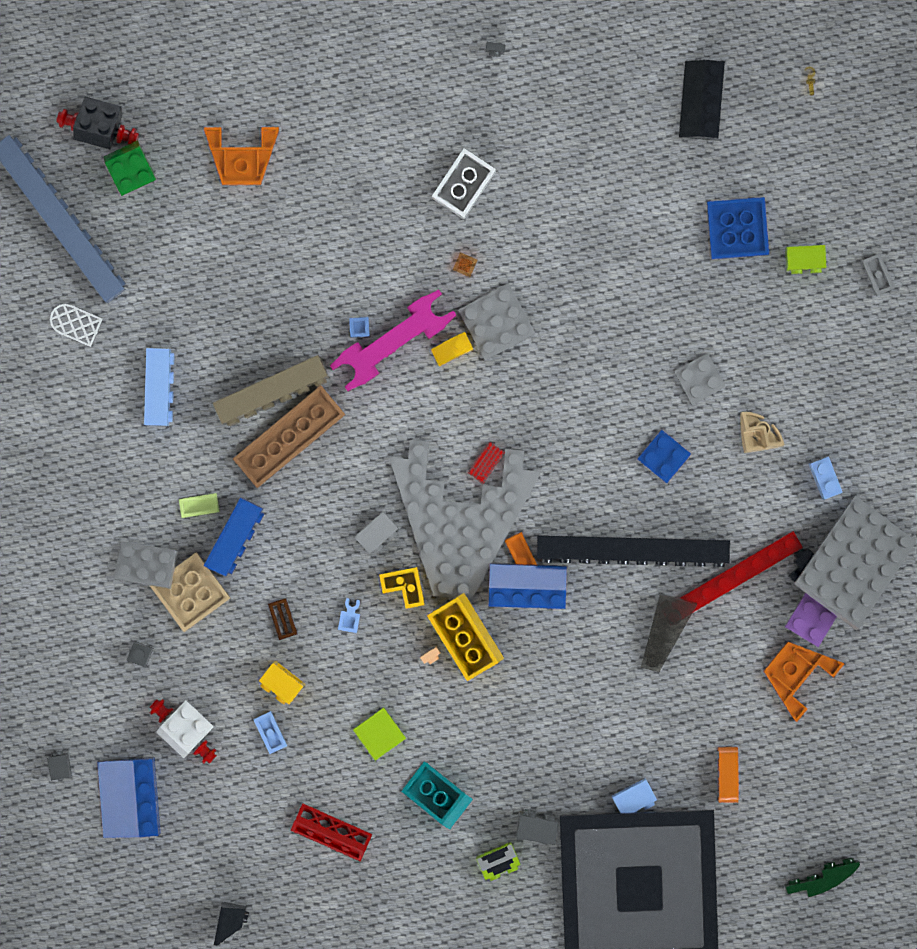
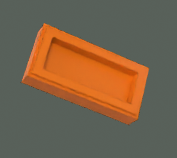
M522 532L504 540L516 564L537 565Z

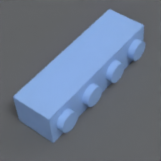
M146 348L144 425L169 426V422H173V411H170V403H173L174 395L173 391H170V384L174 383V372H171V365H174L175 355L171 353V349Z

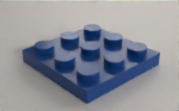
M765 197L707 202L711 260L769 255Z

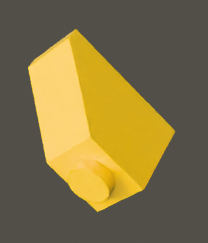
M463 332L434 347L431 351L440 367L472 351L473 347L466 333Z

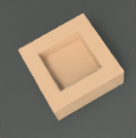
M436 646L420 658L424 664L427 662L432 664L439 659L438 655L441 652Z

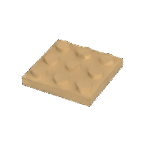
M197 552L175 567L171 589L150 586L183 632H186L231 598L211 570L204 566L205 562Z

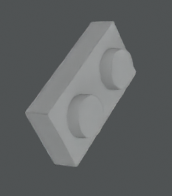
M880 253L861 261L876 296L895 289Z

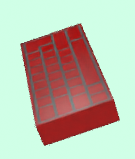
M489 442L468 471V474L484 483L505 452Z

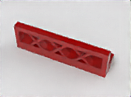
M303 803L290 830L360 862L373 835ZM303 811H306L313 818L308 820L301 817ZM326 820L330 826L323 827L319 821ZM344 828L348 834L341 835L337 829ZM359 835L366 838L365 843L357 842L355 836Z

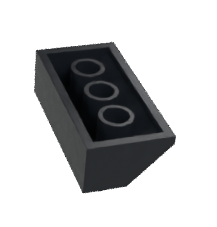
M685 61L679 138L718 140L725 61Z

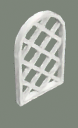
M68 304L57 306L50 316L51 326L56 332L90 347L103 320ZM66 306L72 307L74 309L67 311ZM64 307L65 313L59 315L57 309ZM77 310L85 313V315L79 316ZM75 311L78 318L71 320L69 313ZM67 315L69 321L62 324L60 317ZM88 316L90 323L83 325L81 318ZM90 316L95 317L98 320L92 322ZM58 318L60 325L54 327L52 320ZM79 320L81 327L74 329L72 322ZM99 322V324H98V326H97V328H96V330H95L93 324ZM70 323L72 330L65 332L64 325ZM91 325L93 332L87 334L84 327ZM61 327L62 330H63V333L60 332V331H58L56 328ZM83 329L84 336L78 337L76 331ZM74 332L76 338L71 337L67 334ZM94 334L90 342L88 336ZM86 337L88 344L81 341L80 339Z

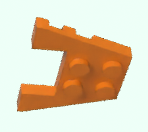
M204 127L222 185H261L279 133V127H261V147H222V128Z
M787 641L763 672L793 719L798 722L808 708L793 697L794 693L817 665L834 678L844 663Z

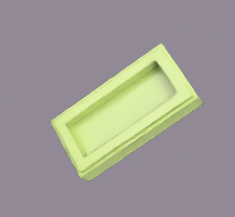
M217 493L179 499L181 518L220 512Z

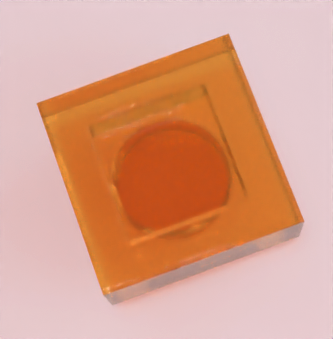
M460 252L453 271L471 277L478 260Z

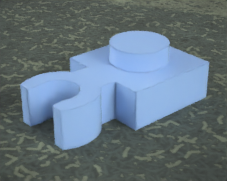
M347 598L345 601L347 611H341L338 630L357 633L360 614L355 613V610L359 607L360 601L357 600L356 605L352 607L349 605L350 598Z

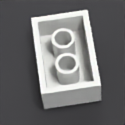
M464 148L432 195V199L462 219H465L496 173V169Z

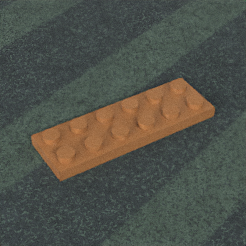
M319 386L235 456L233 460L256 488H259L346 414L326 390Z

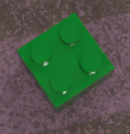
M138 140L103 156L104 163L121 196L156 180L154 171Z

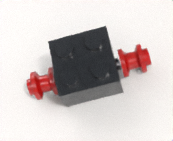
M84 97L79 113L76 112L74 115L68 114L67 109H63L62 112L59 111L56 122L59 123L60 128H63L65 125L71 127L74 140L111 150L115 137H117L116 143L120 144L122 141L128 142V145L139 138L136 128L129 131L125 130L124 125H120L122 106L90 97Z

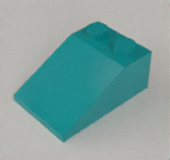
M425 761L401 791L449 830L473 800Z

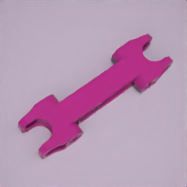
M439 290L423 296L409 305L407 309L412 316L363 349L357 342L343 351L330 365L333 371L343 364H349L354 368L355 377L345 386L348 392L378 376L380 373L375 365L380 363L385 357L390 356L412 338L424 332L427 338L430 339L441 332L457 316L454 311L443 317H438L432 313V302L442 295Z

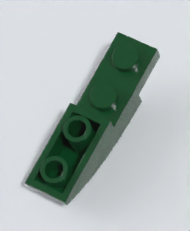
M852 857L843 859V863L836 865L835 862L825 863L824 867L820 868L822 876L811 874L807 876L806 880L800 881L799 878L788 880V884H784L786 893L792 894L806 891V895L809 898L829 891L848 879L860 867V862Z

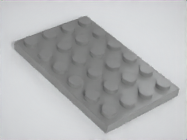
M854 496L794 584L857 631L917 541L857 496Z

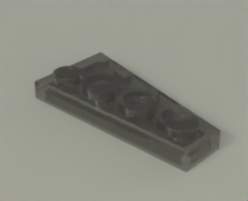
M660 593L641 668L660 672L696 608V602Z

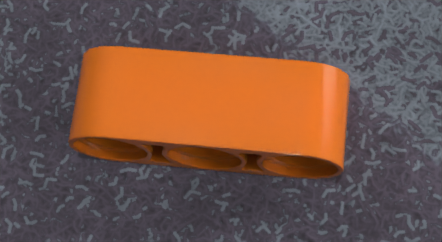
M718 747V802L738 803V747Z

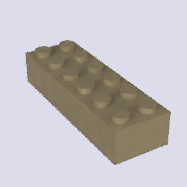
M317 355L212 404L221 423L231 427L240 422L239 419L244 416L248 419L257 415L256 411L259 409L266 411L275 407L274 403L279 400L283 403L292 399V394L298 393L301 395L310 391L309 387L314 384L319 387L327 383L326 379L330 377L321 357Z

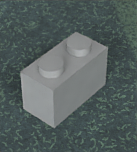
M383 511L359 532L355 538L369 554L372 552L377 554L384 547L382 543L385 540L391 541L398 535L396 531L399 528Z

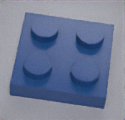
M661 430L637 460L665 483H668L691 453Z

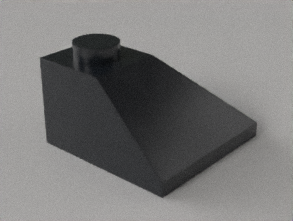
M228 902L223 903L214 940L215 946H218L241 929L243 923L248 922L249 912L246 911L247 906Z

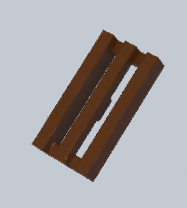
M284 598L269 603V610L279 640L298 635L287 599ZM282 603H284V607L291 625V633H289L284 618V614L280 605ZM275 605L277 606L285 635L281 633L273 608Z

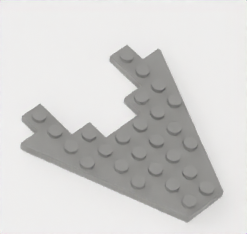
M410 440L408 459L390 457V462L433 596L456 598L465 593L468 600H472L490 567V563L493 562L539 478L540 471L523 470L524 451L505 449L502 487L483 485L481 504L443 501L444 482L426 480L429 442Z

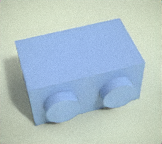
M829 457L809 463L822 500L843 493Z
M646 778L612 795L620 813H634L643 807L646 810L654 806V802L657 801Z

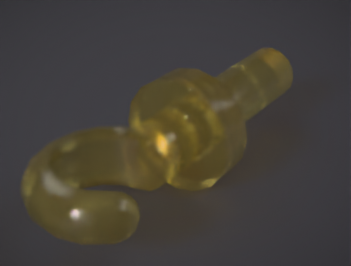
M806 67L805 71L807 69L813 70V74L808 75V80H806V84H809L810 96H813V84H815L813 77L816 71L813 67Z

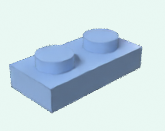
M272 711L253 719L269 754L288 746Z

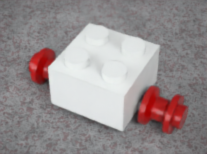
M157 699L149 707L151 709L150 714L156 713L160 717L159 723H162L164 719L166 721L156 733L183 758L195 748L196 750L193 755L199 754L203 758V764L205 762L210 764L217 756L215 754L217 750L207 747V740L202 744L200 741L214 726L187 701L171 715L170 713L174 709L172 707L167 709L164 706L165 701Z

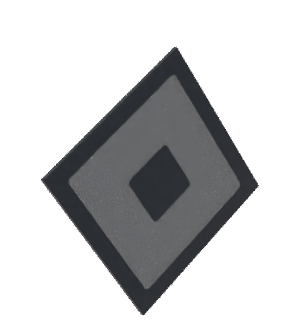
M714 810L560 815L565 949H718Z

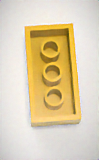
M462 593L427 615L466 681L471 680L504 659L465 593Z

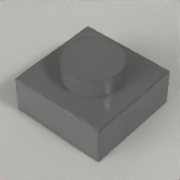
M487 42L485 52H489V56L500 57V54H505L506 45Z

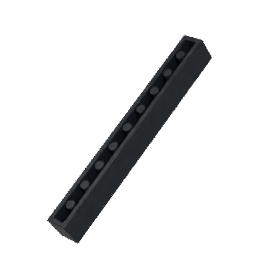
M537 535V559H540V562L552 563V559H560V563H571L572 559L579 560V563L590 564V560H598V564H610L611 560L617 561V564L629 565V561H636V565H648L649 561L656 562V565L667 566V562H675V566H686V562L694 563V566L706 567V563H713V567H725V563L730 564V540Z

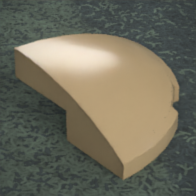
M741 412L740 426L744 453L778 448L785 444L774 424L771 427L774 429L777 437L770 431V426L767 422L759 420H763V416L752 412Z

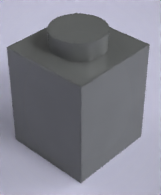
M135 641L127 661L146 667L154 648Z
M63 751L52 752V756L47 758L51 781L70 778L72 771L69 754H63Z

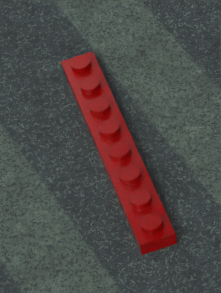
M794 531L663 607L661 610L670 625H673L797 552L803 546Z

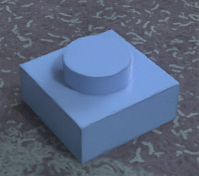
M369 317L349 318L350 338L370 337Z

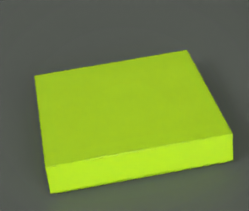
M384 707L353 729L375 761L406 739Z

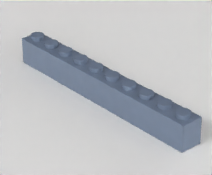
M8 135L0 141V162L103 300L109 303L126 290L124 288L125 281L120 275L115 276L112 272L114 269L113 265L108 259L104 261L101 257V254H103L97 244L93 246L89 241L92 237L86 229L81 230L77 225L80 223L78 218L74 214L70 215L66 210L68 205L62 198L60 200L55 195L57 190L51 183L47 184L43 178L46 176L40 168L36 169L33 166L34 160L28 152L24 154L21 150L23 145L17 137L13 139L12 136Z

